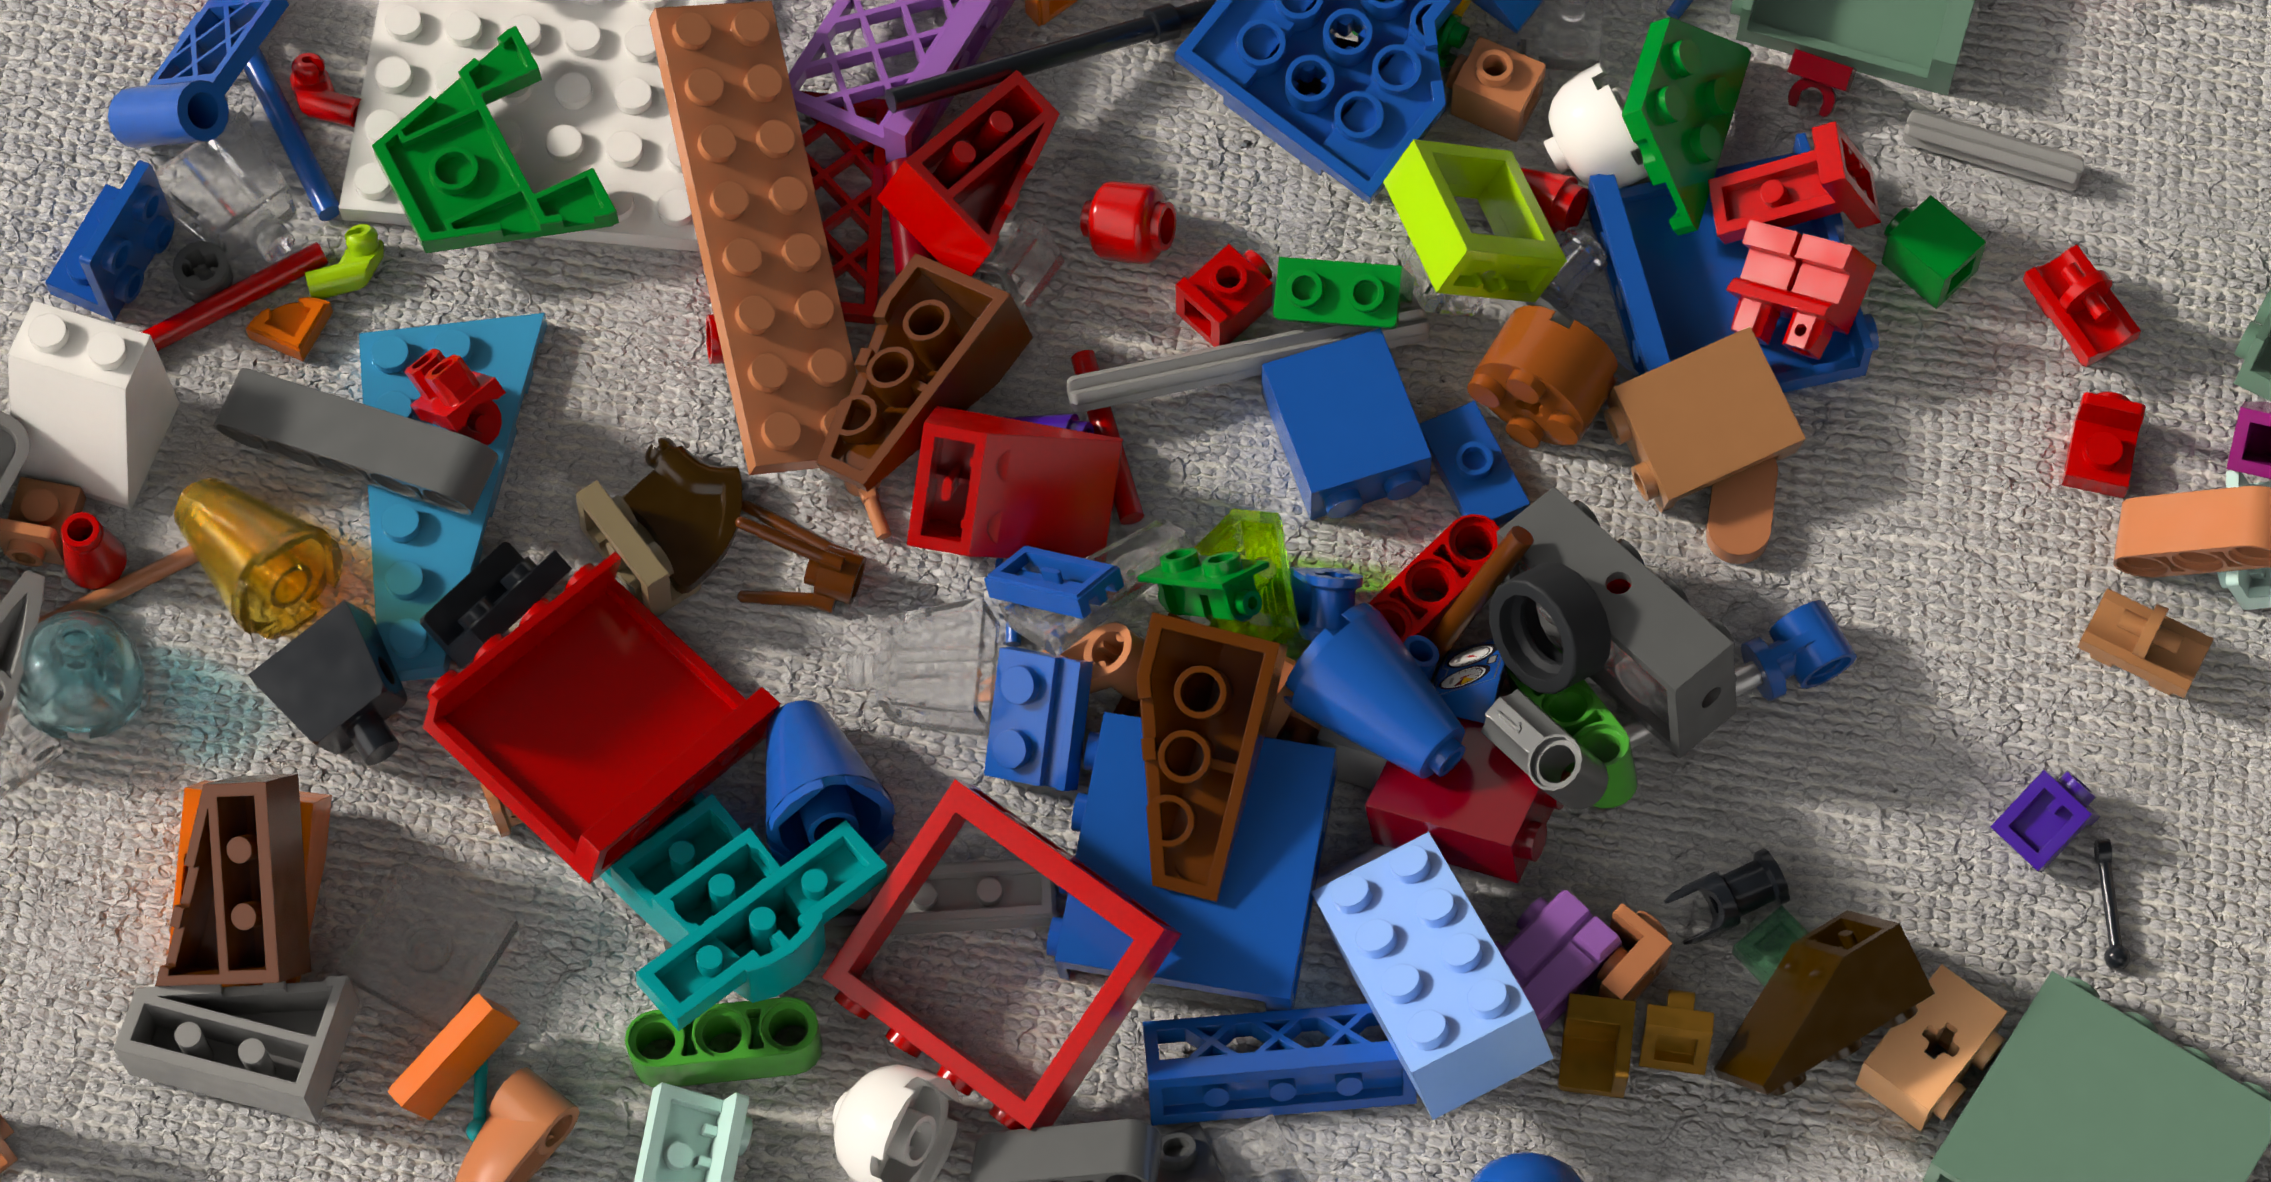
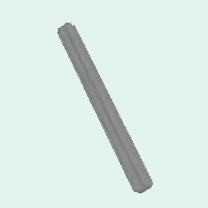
M1415 305L1401 308L1398 326L1395 329H1382L1389 349L1424 342L1428 339L1430 324L1424 307ZM1323 324L1074 375L1067 379V397L1072 410L1080 413L1262 375V364L1379 328Z

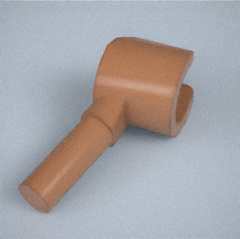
M844 481L846 490L850 494L860 497L862 504L865 505L877 540L890 537L892 533L877 491L881 481L868 492Z

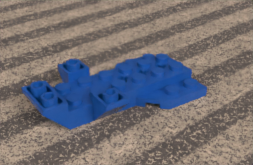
M1217 0L1175 51V61L1221 94L1225 106L1321 176L1325 171L1370 205L1385 187L1384 179L1413 139L1423 140L1445 112L1446 99L1441 78L1436 32L1462 0H1385L1383 2L1377 0ZM1544 0L1471 1L1518 34ZM1352 31L1358 33V47L1348 46L1343 49L1336 45L1337 37L1334 36L1336 33L1343 37L1348 36ZM1315 77L1321 80V93L1315 94L1311 92L1307 96L1299 93V83L1296 82L1299 79L1306 83L1311 82Z

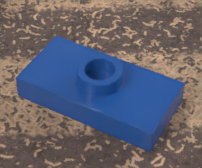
M1475 401L1419 424L1431 453L1432 462L1461 517L1470 514L1483 515L1493 520L1497 526L1511 521L1530 506L1526 494Z

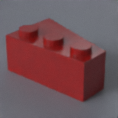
M1016 70L909 156L876 199L940 264L972 277L994 249L1005 220L1014 208L1020 196L1019 192L1029 172L1033 169L1060 113Z

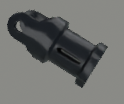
M1763 848L1753 854V861L1724 875H1719L1714 871L1682 886L1664 900L1665 904L1693 892L1700 891L1707 901L1712 913V923L1708 929L1682 941L1684 945L1709 940L1740 925L1742 916L1769 903L1774 902L1781 906L1790 901L1787 882L1778 863L1770 852Z

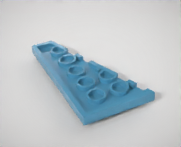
M545 313L359 333L363 404L440 427L420 420L411 408L410 404L417 400L421 394L404 372L411 364L433 348L440 350L445 358L453 354L461 356L470 370L495 377L506 392L498 400H492L497 404L501 412L502 426L499 435L488 447L495 451L499 457L471 515L456 513L368 485L376 627L400 681L436 678L448 672L451 657L420 625V618L480 562L483 551V536L488 519L494 513L517 433L516 422L524 394H528L534 374L532 366L538 345L543 342L548 325Z

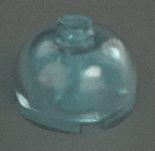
M84 610L61 612L39 622L25 638L21 653L24 673L16 692V699L19 711L32 727L54 738L68 739L67 732H89L90 739L104 737L126 725L139 710L145 681L140 653L135 640L116 621L98 612Z

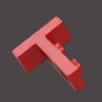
M1836 121L1812 127L1815 150L1708 180L1717 236L1724 244H1728L1744 238L1749 220L1785 228L1844 212L1857 229L1881 223L1871 165Z

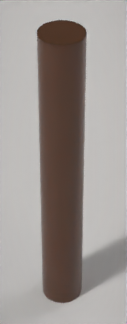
M1513 526L1427 637V639L1435 644L1439 651V660L1436 663L1435 669L1489 601L1497 587L1503 583L1533 544V536L1525 528L1520 526Z

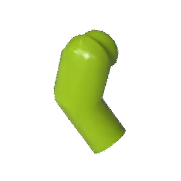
M358 224L346 232L345 240L348 248L338 264L305 272L311 297L326 299L357 291L367 286L384 257V243L378 239V233L373 226Z

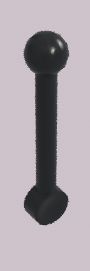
M2096 839L2094 842V857L2096 865L2099 867L2109 948L2104 953V960L2109 968L2119 971L2126 968L2130 963V954L2128 949L2122 946L2111 866L2112 846L2110 839Z

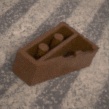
M298 774L235 776L203 784L184 863L185 866L189 867L181 902L174 906L170 926L174 927L166 964L160 966L155 986L280 983L311 972Z

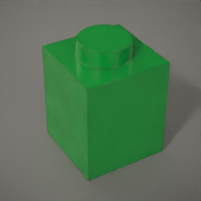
M1930 195L1914 211L1910 207H1905L1890 221L1884 231L1887 242L1881 263L1937 309L1978 271L1986 241Z

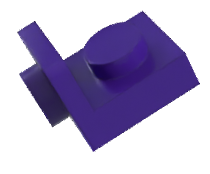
M2043 770L1990 827L2038 872H2043L2086 825L2092 826L2101 816L2089 806L2096 798L2095 794L2071 772L2067 770L2059 778L2053 772Z

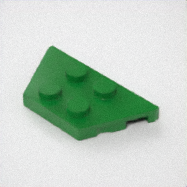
M1668 17L1650 24L1622 117L1633 142L1637 144L1641 151L1643 164L1652 185L1655 186L1666 182L1677 207V211L1669 219V223L1673 231L1680 236L1698 231L1710 193L1708 180L1715 176L1752 52L1744 45L1673 17Z

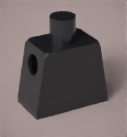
M343 600L248 674L261 691L312 743L324 750L338 755L354 745L364 762L371 766L389 758L399 747L398 740L385 720L406 704L407 694L373 618L368 612L346 600Z

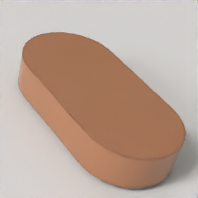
M1774 457L1711 486L1706 541L1710 550L1725 562L1732 564L1749 563L1759 558L1767 548L1772 528L1778 477V465Z

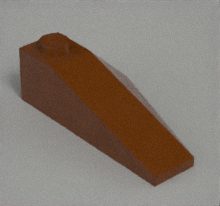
M915 253L879 299L873 315L877 324L868 348H860L854 364L858 374L848 397L840 400L816 462L820 470L868 492L920 449L924 422L936 406L966 411L994 388L1033 339L1010 293Z
M1152 612L1136 675L1143 739H1141L1142 758L1145 761L1148 800L1146 810L1152 886L1218 902L1273 710L1288 645Z

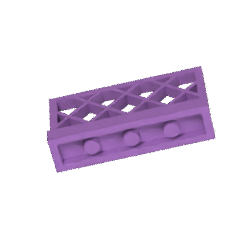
M836 0L788 74L796 110L884 148L887 162L911 156L924 145L954 96L896 113L888 110L879 125L857 116L852 104L885 96V91L893 87L974 65L1015 0H895L896 2L868 10L863 9L860 0ZM958 2L953 9L952 3ZM942 6L947 17L944 25L936 29L917 33L911 14ZM854 9L855 13L849 14L851 10ZM902 17L908 36L876 44L869 25ZM861 28L867 47L835 55L830 43L834 36ZM929 47L926 53H924L923 48ZM914 51L918 61L915 70L888 78L882 59ZM823 53H825L826 58L820 59ZM873 62L879 81L847 89L840 70ZM832 73L838 92L816 98L799 91L806 79Z

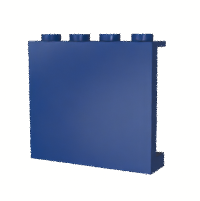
M1806 133L1796 134L1793 151L1790 154L1717 168L1714 178L1811 151ZM1615 174L1590 176L1586 210L1632 366L1639 375L1734 334L1731 326L1739 299L1726 289L1732 279L1740 278L1749 248L1742 244L1743 239L1724 244L1719 239L1716 233L1710 193L1698 231L1678 236L1669 223V219L1676 213L1677 207L1666 182L1655 186L1652 185V182L1619 188ZM1840 213L1784 228L1799 232L1801 235L1804 233L1839 243L1844 242V225ZM1860 306L1849 334L1833 331L1831 339L1819 360L1790 351L1782 345L1791 319L1779 316L1769 345L1759 344L1784 393L1866 376L1872 351L1878 350L1879 337L1873 316L1870 313L1863 315Z
M1104 712L1100 733L1090 731L1086 743L1084 770L1092 771L1088 794L1078 792L1074 803L1071 829L1074 832H1080L1074 857L1182 933L1149 983L1264 1001L1266 1012L1294 1009L1314 902L1311 891L1315 890L1319 875L1338 770L1336 748L1264 737L1218 902L1152 886L1146 810L1148 800L1145 761L1142 758L1141 739H1143L1141 717ZM1059 887V893L1068 894L1063 918H1052L1046 948L1047 956L1055 957L1054 961L1059 977L1070 980L1071 970L1110 976L1133 942V939Z

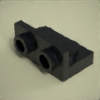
M503 542L420 618V625L451 659L462 668L474 659L478 650L487 640L496 634L503 635L572 568L556 550L535 564L529 556L523 558L509 542Z

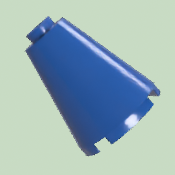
M1365 602L1349 608L1341 614L1350 622L1336 635L1328 628H1325L1299 657L1285 684L1294 695L1284 696V702L1295 712L1419 778L1424 779L1434 773L1439 777L1446 775L1457 765L1465 753L1466 747L1461 744L1465 735L1464 727L1383 614L1373 605Z
M801 700L780 707L770 717L766 726V839L772 857L783 866L845 820L879 856L891 842L895 831L892 822L896 813L890 794L821 704L814 701Z

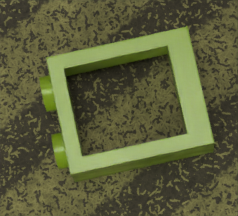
M1413 139L1383 181L1436 293L1535 303L1567 262L1512 151ZM1453 196L1477 199L1495 235L1471 233Z

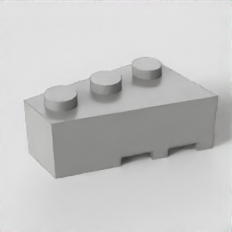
M348 975L326 976V981L286 983L283 981L280 983L223 987L222 984L139 987L135 989L113 1049L129 1075L318 1123L360 1000Z

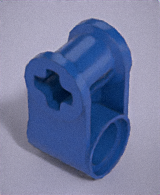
M1283 567L1277 587V609L1282 624H1286L1299 632L1301 637L1306 640L1313 641L1325 628H1328L1336 635L1350 623L1341 614L1355 606L1356 589L1363 587V576L1352 573L1349 569Z

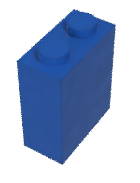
M1379 328L1262 364L1261 393L1310 521L1324 516L1332 519L1343 518L1358 511L1363 504L1386 497L1390 500L1405 499L1416 494L1423 486L1430 483L1432 456L1382 329Z

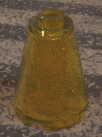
M211 477L194 482L187 486L180 494L174 511L175 523L233 619L245 632L251 636L252 633H259L264 639H277L297 631L312 620L324 607L317 599L328 583L333 588H336L341 578L343 555L338 542L325 530L218 478Z

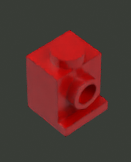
M1228 244L1189 279L1183 277L1176 284V314L1213 347L1230 344L1272 306L1273 282L1270 281L1273 276L1272 271L1265 260L1255 251L1247 250L1241 255ZM1229 282L1233 287L1226 288L1224 286Z

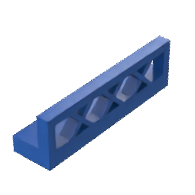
M1368 1003L1143 1022L1149 1109L1152 1126L1417 1104V1091L1389 1041L1370 1042L1359 1035L1367 1027L1380 1026ZM1319 1031L1330 1038L1320 1047L1304 1048L1293 1041L1301 1032ZM1252 1036L1264 1043L1255 1052L1237 1053L1227 1047L1237 1037ZM1187 1042L1197 1048L1188 1058L1164 1060L1159 1058L1158 1044Z

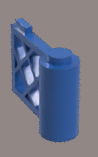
M208 0L202 10L194 15L181 33L178 43L147 86L127 88L121 90L113 97L109 106L108 122L111 132L117 141L126 147L146 148L207 142L216 139L224 131L228 123L229 107L225 94L290 3L287 0Z

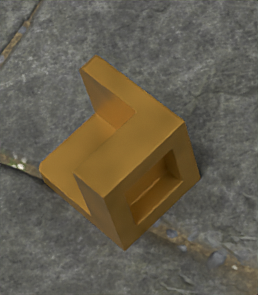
M1569 993L1558 1078L1560 1090L1624 1098L1629 1077L1636 1001Z

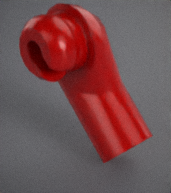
M303 53L297 56L291 64L293 73L290 76V83L300 110L311 118L355 127L361 98L335 92L329 73L325 70L324 60L319 55Z

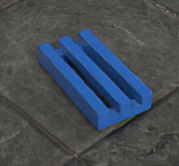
M1030 546L1022 547L984 578L990 598L1084 619L1092 613L1089 604L1100 606L1108 600L1106 590L1117 593L1125 586L1118 566Z

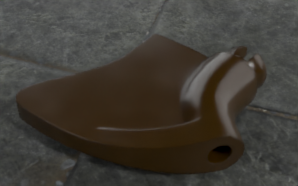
M663 437L658 439L659 446L657 448L651 444L645 453L646 463L654 468V470L634 486L623 499L632 510L636 520L648 530L655 542L667 555L674 570V574L669 576V579L675 590L683 594L689 593L703 582L719 565L731 547L738 530L735 520L741 516L742 482L738 466L709 465L694 456L684 446L677 447L673 440Z

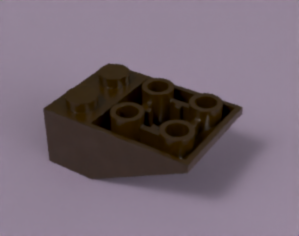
M1847 910L1793 942L1715 1065L1714 1071L1717 1077L1766 1095H1782L1803 1084L1807 1079L1805 1072L1824 1060L1834 1062L1855 1053L1863 1044L1861 1038L1877 1028L1895 1027L1911 1019L1918 1012L1916 1005L1935 993L1900 923Z

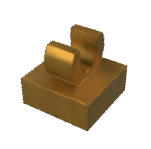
M1669 989L1667 1006L1648 1004L1640 1045V1067L1705 1075L1713 1035L1714 1013L1694 1010L1695 992Z

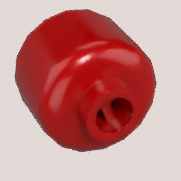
M1119 181L1105 182L1096 191L1093 200H1087L1084 203L1080 217V228L1083 236L1089 237L1094 253L1102 260L1136 264L1152 263L1162 251L1168 250L1172 245L1176 232V211L1174 205L1166 201L1164 193L1155 185Z

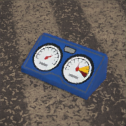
M1490 639L1450 651L1442 660L1434 687L1456 717L1485 723V713L1499 698L1507 670L1494 644V640Z

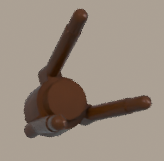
M750 500L742 501L741 509L745 513L767 525L740 516L735 520L736 527L809 559L805 571L804 584L814 586V593L742 590L737 594V599L740 602L813 607L829 613H833L836 601L849 605L853 603L863 578L866 556L856 554L854 550L833 544Z

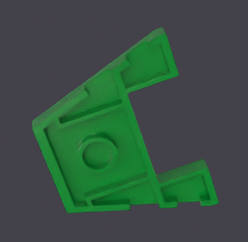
M517 26L507 29L497 38L499 45L480 61L473 58L459 70L460 78L436 99L429 96L372 145L375 157L425 253L605 228L619 223L617 211L594 168L538 193H533L487 108V104L542 80L539 67Z

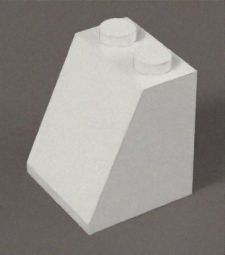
M32 301L7 354L10 416L17 419L24 426L30 439L28 457L17 477L80 487L88 498L132 510L180 404L151 335Z

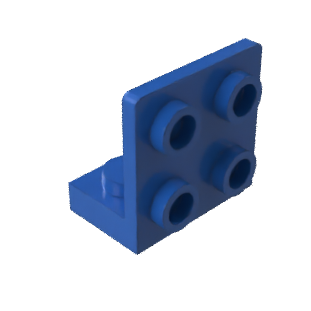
M139 160L121 189L105 184L45 282L51 295L113 321L116 320L125 303L129 304L136 299L143 285L145 270L154 255L162 253L167 248L174 232L175 221L152 164Z

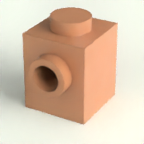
M1479 36L1469 56L1459 54L1449 72L1446 87L1453 90L1451 115L1517 142L1542 96L1546 64Z

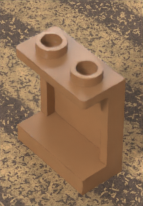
M1747 327L1613 387L1607 399L1609 409L1604 410V418L1613 439L1618 445L1626 442L1637 464L1631 467V472L1638 491L1645 501L1654 499L1660 512L1673 508L1678 500L1766 460L1774 457L1777 462L1795 454L1806 440L1751 327Z

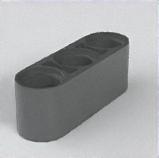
M1119 1119L1037 1127L1031 1130L1017 1129L992 1132L979 1138L975 1145L969 1182H1157L1163 1143L1162 1135L1152 1125L1136 1119Z

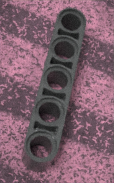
M247 368L240 369L213 425L223 435L251 448L464 515H471L499 457L488 446L465 435Z

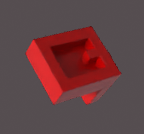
M2115 392L2084 393L2073 422L2062 486L2124 499L2129 487L2138 432L2144 420L2146 406L2142 403L2132 402L2126 396Z

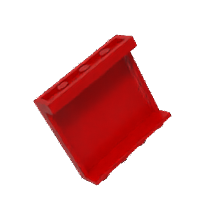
M616 552L612 553L596 567L592 563L581 567L570 578L564 592L551 602L547 598L536 602L522 617L519 627L506 637L496 634L487 640L476 653L474 662L461 672L457 673L455 670H450L442 675L427 694L429 705L423 729L589 884L765 740L767 722L781 704L763 687L745 699L615 579L622 559Z

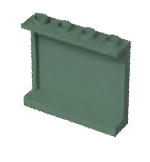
M1733 0L1730 14L1740 16L1736 40L1792 55L1794 50L1798 49L1857 69L1856 72L1948 96L1976 0Z
M2051 971L1932 1159L1922 1182H2246L2271 1141V1094L2254 1083H2239L2217 1070L2216 1063L2202 1051L2188 1046L2181 1048L2160 1036L2156 1026L2145 1017L2131 1011L2122 1013L2100 1000L2098 992L2085 981L2072 976L2063 978Z

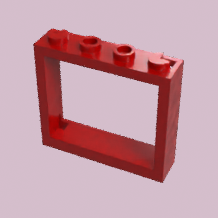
M955 779L822 978L839 990L834 999L842 1007L864 1020H867L870 1014H872L889 1026L890 1029L885 1037L899 1049L915 1058H918L923 1051L942 1065L936 1074L950 1080L957 1091L970 1096L973 1090H976L992 1102L993 1106L989 1110V1114L1010 1130L1025 1129V1127L1031 1130L1037 1127L1053 1126L1182 933L976 786ZM966 820L1133 939V942L1028 1097H1025L862 977Z

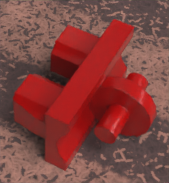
M2077 244L2067 249L2051 262L2033 267L2025 272L2022 281L2033 294L2037 305L2046 317L2052 320L2071 346L2070 350L2082 366H2090L2139 338L2140 328L2110 289L2112 287L2111 278L2106 271H2097Z
M434 348L425 353L404 371L421 394L417 400L410 404L420 420L465 435L486 446L497 438L502 426V415L497 404L492 400H498L506 392L495 377L472 371L461 356L453 354L445 358L440 350Z

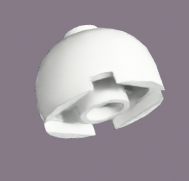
M1599 62L1565 83L1553 98L1548 115L1553 137L1545 140L1544 145L1560 174L1571 169L1585 185L1589 184V177L1592 175L1615 174L1618 187L1622 188L1647 177L1648 173L1636 151H1641L1637 144L1633 142L1623 120L1622 112L1625 103L1616 87L1611 89L1609 84L1601 87L1597 81L1608 75Z
M897 1064L880 1067L869 1072L849 1091H846L837 1101L833 1111V1135L837 1160L852 1181L934 1182L949 1156L957 1132L958 1121L947 1117L949 1109L948 1099L959 1103L956 1089L950 1080L929 1071Z

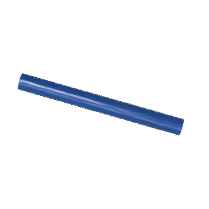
M259 47L245 66L244 71L321 221H329L340 214L339 202Z

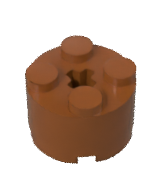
M1533 305L1522 306L1512 312L1475 369L1473 377L1467 386V391L1475 401L1487 406L1501 420L1507 423L1505 428L1507 434L1520 445L1528 448H1537L1541 441L1554 445H1575L1586 433L1618 377L1614 378L1613 376L1619 367L1617 358L1608 345L1585 325L1574 320L1568 329L1551 321L1556 311Z

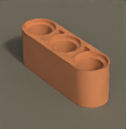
M2241 486L2126 499L2122 502L2113 561L2114 567L2126 574L2146 578L2270 568L2271 487Z

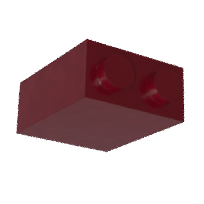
M1457 717L1465 729V735L1461 744L1466 747V750L1457 765L1442 777L1434 773L1422 779L1389 761L1386 762L1365 804L1373 843L1396 849L1429 832L1447 864L1517 884L1528 862H1536L1542 854L1547 837L1546 824L1553 810H1561L1564 805L1534 785L1530 777L1481 732L1485 723ZM1564 770L1561 774L1560 782L1565 781L1571 773Z

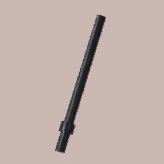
M1199 0L1178 7L1166 3L1146 9L1143 17L893 87L885 91L886 103L892 113H896L1001 83L1016 70L1025 76L1148 40L1153 44H1159L1180 37L1182 30L1196 27L1217 0Z

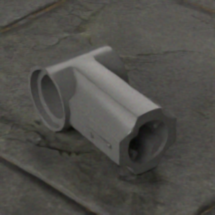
M1517 689L1510 695L1499 697L1485 713L1486 720L1481 732L1530 777L1534 785L1569 809L1582 810L1593 806L1602 798L1607 789L1609 779L1607 767L1602 760L1574 739L1525 693ZM1576 762L1572 774L1565 781L1560 782L1561 774L1565 768L1571 763Z

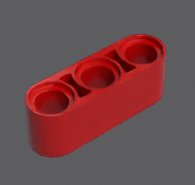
M1470 514L1460 517L1450 524L1368 604L1373 605L1383 614L1402 642L1414 635L1427 638L1497 548L1496 532L1500 528L1493 520L1483 515ZM1466 547H1476L1483 550L1487 556L1483 559L1471 560L1460 555L1458 551ZM1430 588L1442 593L1444 598L1435 602H1427L1419 599L1414 593L1421 589Z

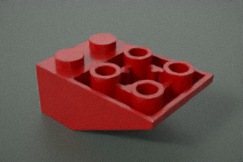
M936 406L925 420L923 426L906 545L969 557L1010 558L1022 547L1030 546L1103 563L1106 555L1123 439Z

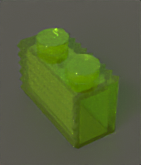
M1233 508L1194 548L1197 549L1200 555L1205 556L1235 551L1240 553L1241 559L1269 561V568L1253 575L1256 589L1262 597V608L1257 615L1245 622L1213 618V614L1205 618L1211 622L1209 624L1211 627L1280 644L1288 643L1287 639L1294 637L1293 633L1299 632V623L1281 516L1279 513Z

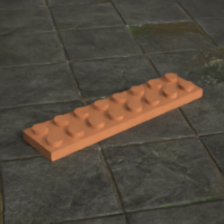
M772 1L654 8L649 17L651 32L749 475L819 468L816 462L839 402L850 395L857 373Z

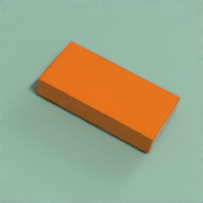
M479 993L475 994L389 1087L387 1092L402 1108L431 1121L521 1023L507 1008Z

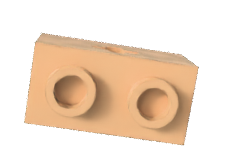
M1943 964L1939 966L1928 980L1935 994L1916 1005L1918 1012L1911 1019L1890 1028L1863 1062L1855 1083L1920 1132L1934 1114L1943 1121L1951 1114L1967 1091V1088L1959 1083L1972 1065L1981 1071L1985 1070L2006 1041L1998 1031L2007 1011ZM1939 1044L1947 1050V1053L1939 1054L1934 1060L1925 1052L1926 1050L1932 1051Z

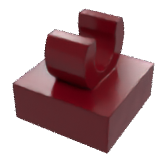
M1795 49L1787 72L1804 78L1795 82L1790 88L1788 104L1798 107L1802 93L1808 88H1817L1823 95V104L1820 107L1819 115L1828 117L1836 106V94L1833 88L1849 92L1857 69Z

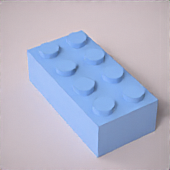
M1429 832L1311 891L1333 942L1432 1120L1553 1059L1534 1009Z

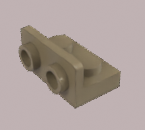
M596 480L576 493L580 529L604 560L614 552L622 557L616 576L626 589L656 617L701 589V583L689 593L681 594L675 590L669 579V576L674 574L671 562L648 530L636 520L632 510L623 499L626 494L622 497L616 495L611 499Z

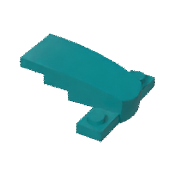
M700 792L631 851L610 866L600 877L640 917L673 945L636 972V982L663 1015L680 1031L733 991L750 1002L755 1003L777 997L800 984L818 966L826 950L824 924L887 879L888 865L845 820L780 867L751 828L743 831L713 794L706 798Z

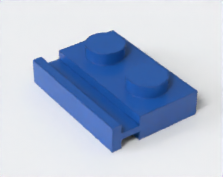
M1000 647L984 770L985 776L1035 786H1048L1060 791L1078 789L1093 661L1070 659L1066 656L1018 647Z

